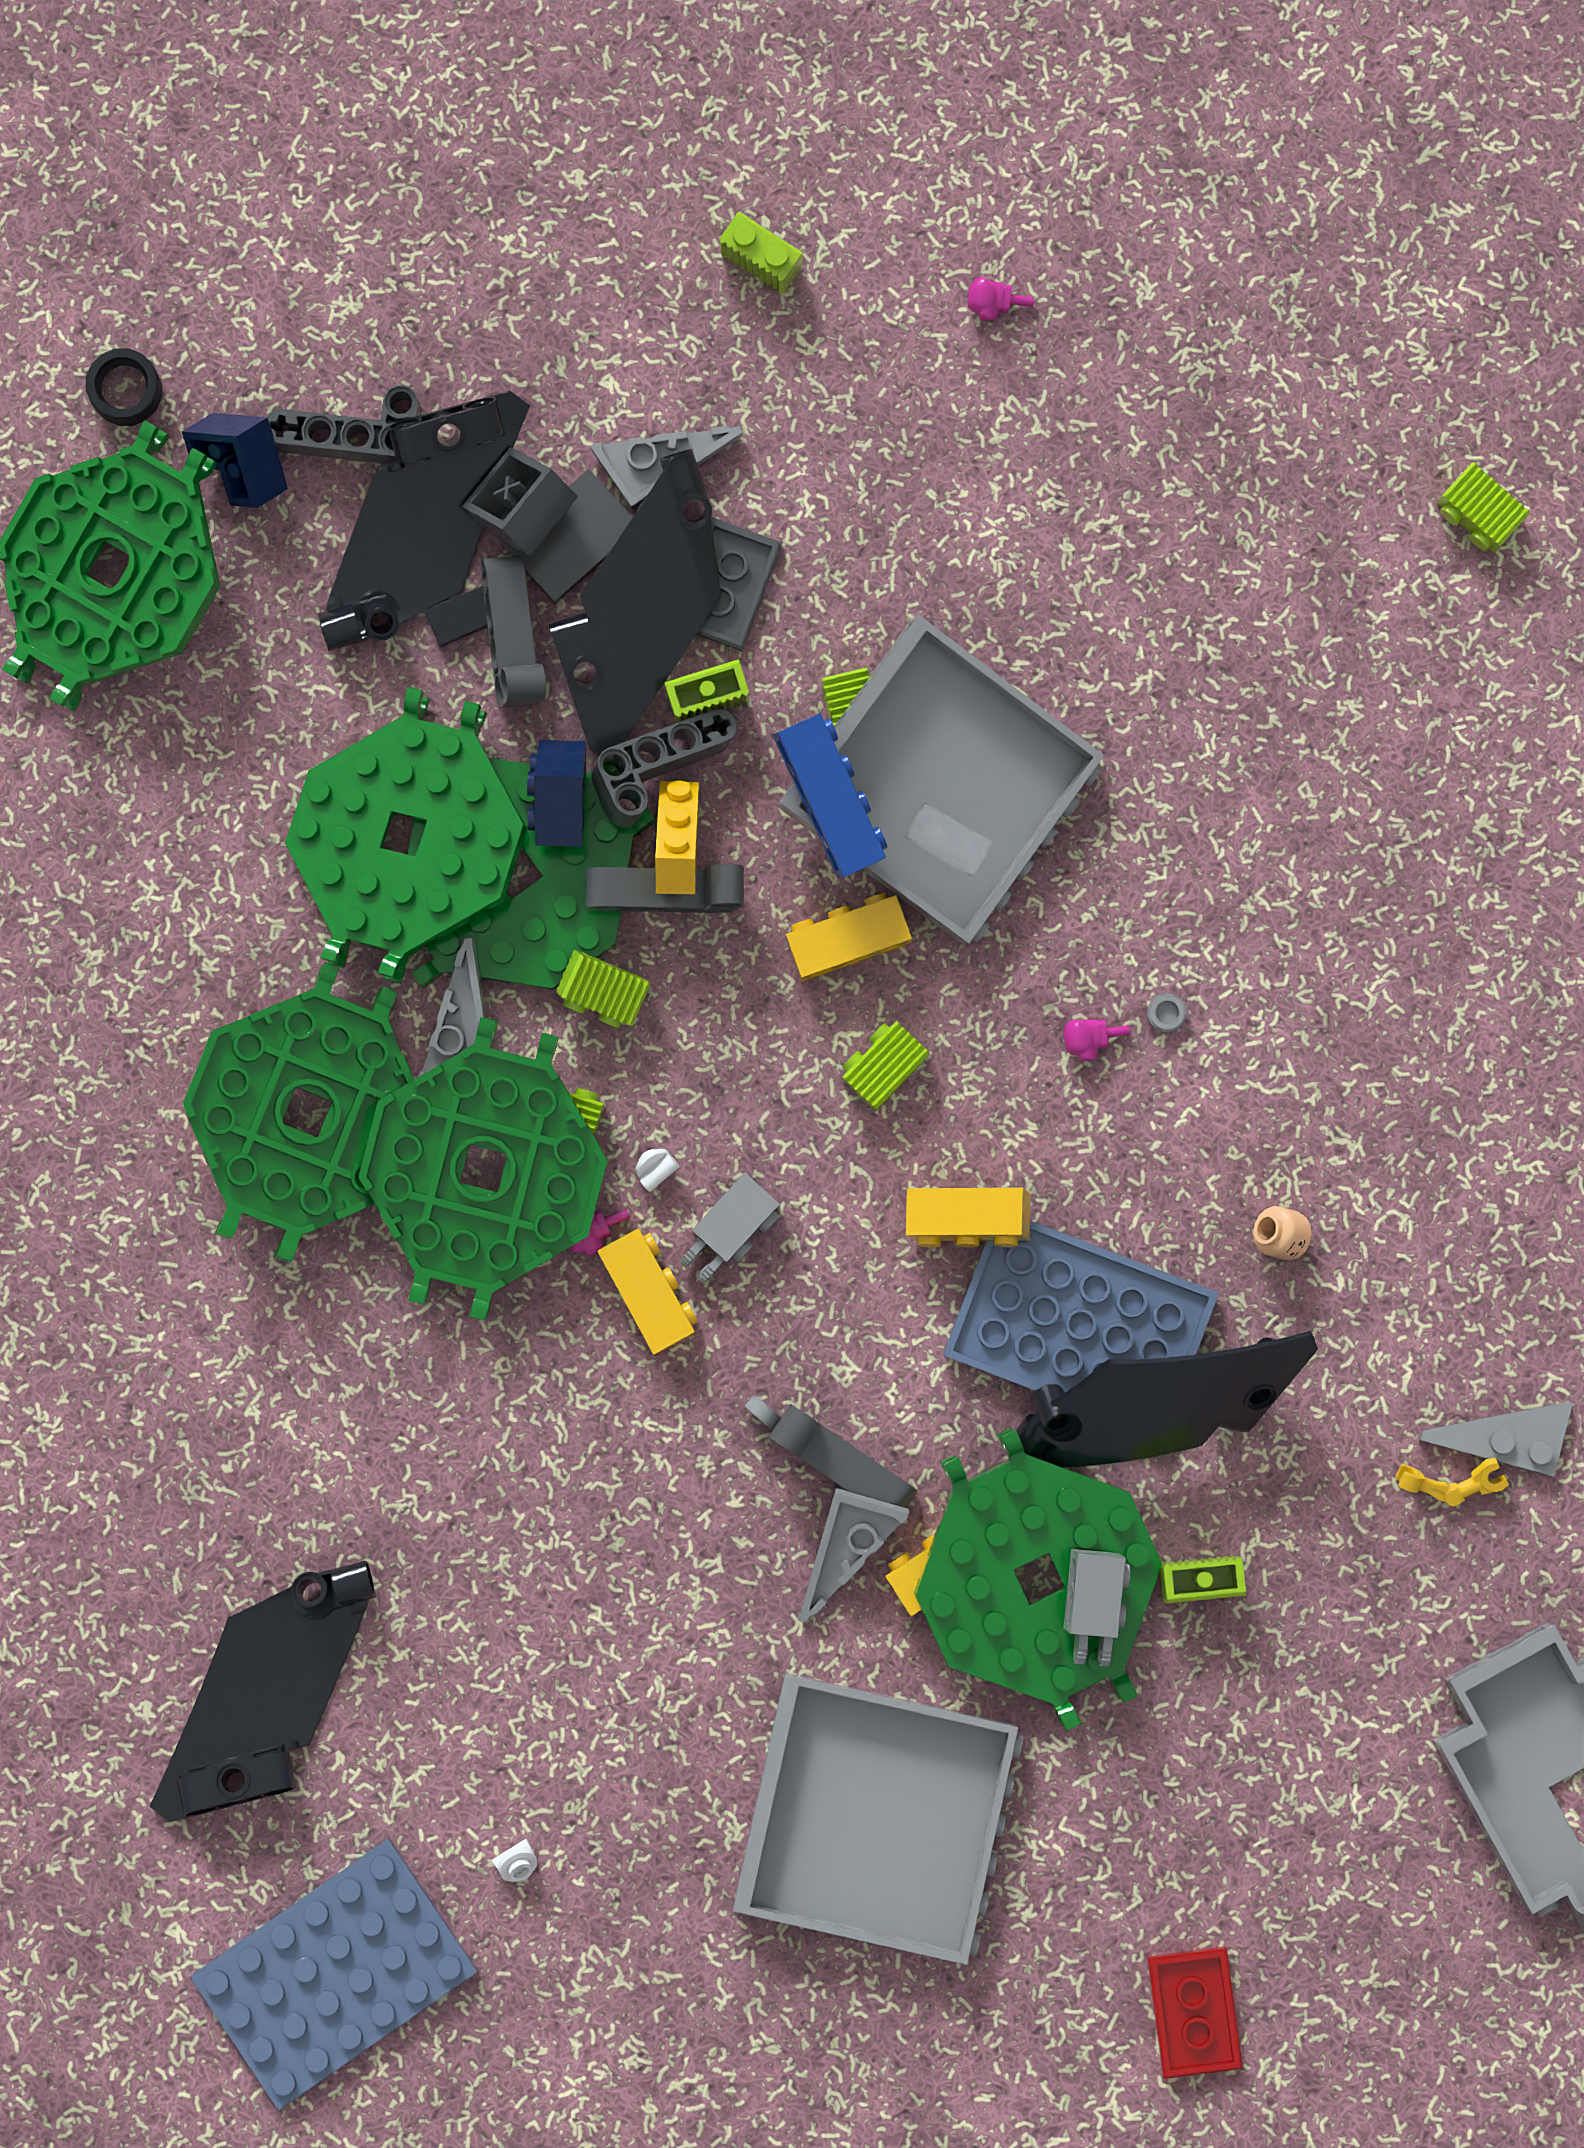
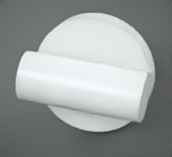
M651 1149L641 1155L635 1172L642 1185L651 1192L680 1166L666 1149Z
M527 1838L492 1859L500 1876L510 1882L527 1879L537 1866L534 1849Z

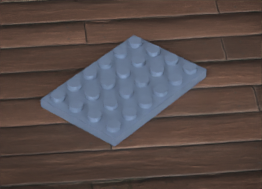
M1030 1221V1241H1018L1017 1247L994 1246V1241L985 1242L942 1356L1033 1391L1045 1385L1057 1384L1066 1392L1080 1383L1108 1359L1133 1360L1196 1355L1219 1293Z
M388 1838L193 1973L190 1978L279 2111L478 1972V1969L392 1840Z

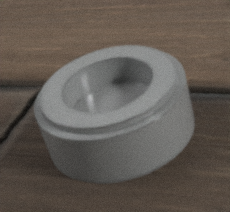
M1164 993L1156 996L1147 1008L1149 1024L1153 1029L1161 1033H1171L1178 1030L1186 1019V1006L1174 994Z
M752 1396L744 1405L772 1431L781 1419L776 1412L757 1396Z

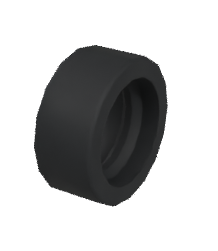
M115 348L101 354L91 364L86 375V393L96 412L106 421L118 426H134L144 420L146 421L157 410L162 398V382L153 364L142 353L129 348ZM119 366H131L138 369L146 380V392L143 399L137 405L127 409H118L111 406L102 394L104 377L112 369Z

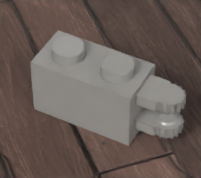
M744 1173L693 1228L692 1232L699 1240L679 1262L686 1268L699 1257V1253L706 1246L713 1250L717 1256L700 1271V1275L697 1278L705 1284L724 1262L728 1264L732 1258L739 1262L754 1246L749 1241L759 1229L765 1234L780 1218V1215L775 1212L780 1207V1204L748 1174Z
M1071 1549L1063 1628L1070 1634H1075L1074 1664H1084L1088 1654V1636L1091 1635L1099 1636V1647L1097 1650L1099 1666L1108 1667L1110 1665L1113 1638H1118V1630L1124 1627L1126 1621V1605L1121 1604L1122 1589L1128 1588L1130 1581V1565L1125 1564L1126 1558L1119 1553Z

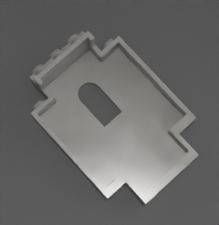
M1545 1623L1444 1679L1467 1722L1439 1736L1433 1742L1524 1909L1531 1914L1538 1912L1539 1915H1545L1561 1905L1559 1900L1564 1898L1584 1934V1847L1576 1838L1549 1788L1582 1769L1584 1770V1657L1575 1662L1556 1626L1551 1623Z

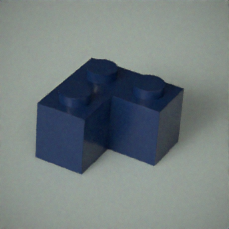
M212 413L182 431L188 455L191 449L194 448L218 463L215 469L220 470L231 506L259 508L288 489L268 417Z
M539 740L538 753L530 755L527 796H535V807H528V831H535V846L582 847L584 835L586 741Z

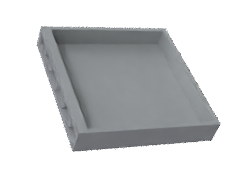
M920 615L911 619L834 725L838 740L834 742L840 756L845 754L849 759L855 774L850 779L856 792L862 791L866 796L871 808V812L867 814L873 828L879 827L887 843V848L883 850L886 858L861 870L962 945L969 944L971 940L978 942L990 926V923L986 921L994 908L1000 911L1012 895V892L1008 889L1017 877L1022 880L1031 870L1035 863L1031 857L1039 846L1044 849L1054 838L1057 829L1053 826L1061 815L1064 817L1069 816L1077 806L1080 799L1076 794L1084 784L1090 786L1102 770V767L1098 764L1104 757L1101 752ZM793 782L776 806L818 837Z
M785 1672L734 1900L733 1912L967 1965L969 1955L976 1956L979 1948L981 1932L975 1931L978 1915L985 1917L988 1906L989 1893L984 1892L983 1889L986 1876L993 1877L996 1869L998 1853L992 1852L995 1836L1002 1838L1007 1814L1000 1813L1003 1797L1010 1798L1014 1786L1015 1775L1009 1774L1012 1758L1019 1759L1022 1749L1023 1735L1017 1734L1019 1727L1007 1722Z

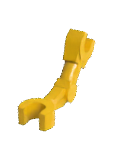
M1496 1458L1484 1460L1471 1472V1478L1459 1484L1453 1483L1448 1485L1446 1482L1434 1481L1425 1477L1419 1470L1405 1464H1401L1395 1476L1399 1480L1398 1486L1414 1493L1420 1490L1432 1495L1438 1501L1446 1502L1450 1506H1458L1465 1501L1464 1498L1478 1491L1482 1495L1499 1492L1509 1485L1504 1474L1496 1479L1488 1478L1492 1471L1500 1468Z

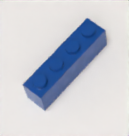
M821 713L772 735L837 879L844 878L885 859L886 855L883 850L887 848L886 840L879 827L873 828L867 816L871 812L870 805L862 791L856 792L850 779L855 776L854 770L845 754L840 756L834 742L838 740V736L830 719L824 720Z

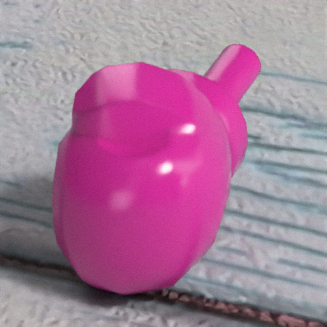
M979 277L970 284L968 308L978 314L980 320L991 321L997 319L999 312L1008 313L1010 304L1033 307L1034 297L1012 295L1011 285H1004V283Z
M1071 1020L1064 1027L1063 1038L1066 1051L1069 1054L1079 1056L1081 1061H1090L1096 1059L1099 1048L1108 1047V1038L1130 1035L1131 1031L1129 1025L1107 1028L1105 1020Z
M625 1209L606 1218L603 1217L601 1211L595 1212L589 1236L571 1246L570 1249L573 1253H586L588 1256L598 1253L597 1250L604 1247L603 1239L611 1236L608 1227L629 1219L628 1211Z

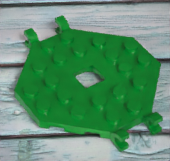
M145 420L134 444L119 449V453L103 459L96 457L72 465L70 470L55 475L49 473L35 478L0 539V560L4 562L7 577L4 583L10 611L14 612L17 632H14L17 648L7 660L2 670L15 678L29 683L35 670L34 660L35 658L64 675L49 699L74 712L80 704L83 686L182 654L220 588L199 485L201 480L211 475L218 463L194 448L191 449L181 472L156 459L152 454L159 451L165 445L170 435ZM106 542L129 555V564L117 585L110 589L87 576Z
M407 687L404 697L403 716L308 770L285 841L297 868L332 933L331 939L324 946L321 959L328 961L331 965L344 969L351 942L387 951L389 953L382 960L378 973L385 976L386 980L400 984L404 977L408 957L422 950L421 947L439 936L444 937L469 923V919L487 908L491 910L505 901L527 831L525 823L518 814L504 784L478 738L486 720L487 712L481 710L480 704L465 701L461 712L460 730L423 721L430 699L423 696L424 692L422 690ZM398 814L427 821L416 857L383 848L391 820Z
M489 758L518 814L527 827L521 848H523L543 877L512 899L507 893L505 901L491 910L487 908L470 918L469 923L444 937L439 936L425 944L434 959L420 966L411 974L422 989L444 973L453 974L455 969L454 963L463 940L475 938L481 978L554 990L560 984L574 949L599 958L616 946L621 911H594L586 909L585 869L593 867L629 868L634 837L655 824V817L646 807L635 825L623 828L613 824L608 818L593 785L591 771L586 773L582 847L535 846V831H528V807H535V796H527L528 772H530V764ZM603 765L605 772L609 775L616 776L620 773L614 765ZM414 818L408 855L416 857L427 821Z
M326 962L320 967L313 989L212 1030L181 1104L226 1207L214 1234L226 1239H232L242 1214L284 1230V1234L278 1243L273 1257L287 1263L289 1261L292 1262L301 1236L375 1204L358 1177L377 1102L414 1080L407 1061L398 1047L393 1035L394 1031L388 1020V1015L398 992L383 986L382 989L378 990L372 1011L331 995L330 991L340 968ZM295 1088L331 1101L318 1137L283 1123V1118Z
M480 1017L475 1042L472 1046L377 1102L358 1177L365 1190L370 1194L381 1217L394 1239L399 1243L408 1259L407 1261L415 1272L408 1301L424 1305L428 1299L432 1278L477 1289L469 1317L481 1320L488 1318L493 1292L589 1236L608 1163L607 1156L552 1065L559 1037L542 1033L536 1059L493 1049L491 1045L498 1021ZM470 1145L507 1155L498 1192L461 1183Z
M1009 1428L997 1434L1009 1460L967 1480L966 1473L958 1457L956 1458L953 1455L940 1461L952 1488L941 1523L938 1525L931 1543L924 1570L917 1582L914 1595L948 1667L1052 1703L1061 1726L1065 1727V1730L1068 1731L1081 1724L1068 1697L1109 1677L1118 1699H1121L1123 1703L1138 1697L1124 1669L1159 1575L1162 1562L1130 1492L1025 1454L1017 1431ZM1071 1549L1119 1553L1126 1558L1125 1564L1130 1565L1128 1588L1122 1589L1121 1604L1126 1605V1621L1124 1627L1118 1630V1638H1113L1111 1661L1108 1667L1099 1666L1097 1660L1099 1636L1091 1635L1088 1636V1654L1084 1664H1074L1075 1634H1070L1063 1628ZM1049 1554L1063 1586L1060 1590L1029 1604L1014 1569Z

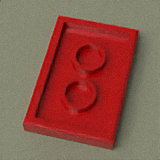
M1226 1946L1147 1956L1163 2078L1243 2069Z

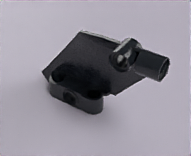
M509 390L404 419L388 426L387 429L396 462L377 467L346 547L325 610L317 614L328 651L357 644L372 638L379 641L388 640L397 633L399 624L462 591L483 529L462 506L508 449L514 447L530 408L527 402ZM445 424L456 426V431L452 438L448 440L438 439L437 433L441 426ZM383 611L389 614L388 621L381 626H374L370 623L371 617L377 612Z
M693 449L680 451L659 459L663 471L580 595L585 613L548 624L589 749L599 754L609 747L625 742L721 596L711 525L712 506L709 502ZM693 499L700 500L704 505L703 515L697 520L686 519L683 513L684 505ZM582 662L591 663L595 667L593 678L586 682L578 681L573 673L575 667Z
M1310 1330L1281 1339L1266 1337L1254 1345L1204 1354L1154 1359H1108L1080 1383L1066 1392L1057 1384H1049L1037 1389L1031 1397V1405L1035 1414L1027 1415L1016 1431L1022 1442L1025 1454L1063 1468L1120 1463L1203 1446L1218 1427L1243 1433L1250 1431L1316 1353L1318 1347Z
M367 1561L319 1573L304 1572L294 1580L291 1587L228 1617L196 1702L150 1804L153 1810L168 1822H174L282 1794L296 1788L289 1751L310 1745L358 1632L369 1600L377 1598ZM313 1583L320 1584V1596L314 1601H305L303 1593L306 1587ZM236 1772H242L245 1777L243 1787L237 1792H230L227 1787L229 1777Z

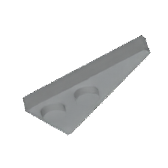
M721 426L713 427L710 431L687 433V431L655 435L649 439L642 437L629 438L626 442L603 445L602 442L591 445L590 449L633 510L642 504L663 471L659 459L680 451L693 449L697 465L699 466L743 437V431L739 426L733 428Z
M475 938L464 939L461 949L457 953L454 963L455 969L449 987L445 991L437 1017L436 1029L431 1036L428 1045L430 1048L423 1070L420 1071L419 1076L472 1046L475 1042L480 1017L487 1018Z
M1562 1402L1423 1430L1420 1433L1419 1440L1485 1459L1496 1458L1497 1462L1554 1477L1573 1403Z
M836 1488L799 1616L800 1621L806 1622L826 1605L827 1600L842 1585L844 1586L865 1564V1560L884 1544L885 1539L900 1524L907 1520L909 1509Z

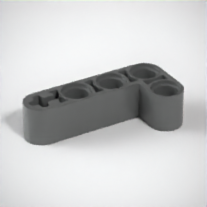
M395 385L385 393L381 420L285 409L275 410L269 413L267 417L273 432L277 451L389 464L396 462L394 451L388 448V444L391 441L387 429L388 426L395 422L421 415V406L414 390L405 385ZM400 400H408L412 403L411 409L404 414H398L392 410L395 403ZM283 425H288L290 431H285L283 437H278L276 431H281ZM325 428L331 431L330 437L322 443L312 440L314 432L318 429ZM357 433L369 435L368 442L361 447H354L350 444L351 438ZM298 434H302V436H303V440H302V441L300 440Z
M521 555L481 559V581L499 708L539 704L546 697V678L543 665L536 663L523 559Z
M711 710L602 751L592 769L591 778L611 822L623 828L631 827L638 822L648 803V796L642 782L725 751L737 731V722L734 716L727 710ZM712 727L714 732L708 734L710 728ZM682 739L686 741L690 750L679 749L673 740ZM638 752L650 753L654 757L655 762H644L639 757ZM603 765H614L619 770L620 775H609L605 772ZM619 800H630L635 805L636 810L627 811L623 809L619 804Z
M717 864L705 869H696L695 894H656L655 868L585 869L586 909L594 911L680 913L733 912L744 906V866Z
M792 1404L789 1405L769 1435V1438L849 1492L907 1508L918 1491Z

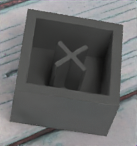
M510 447L462 507L489 534L530 556L544 542L545 537L556 523L567 514L570 506L578 496L551 468Z

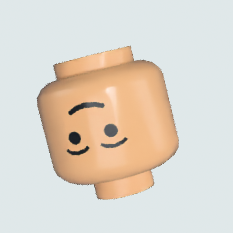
M1279 1206L1265 1209L1258 1216L1253 1229L1254 1243L1258 1250L1267 1256L1288 1261L1297 1259L1306 1252L1312 1236L1311 1225L1304 1215L1298 1211Z

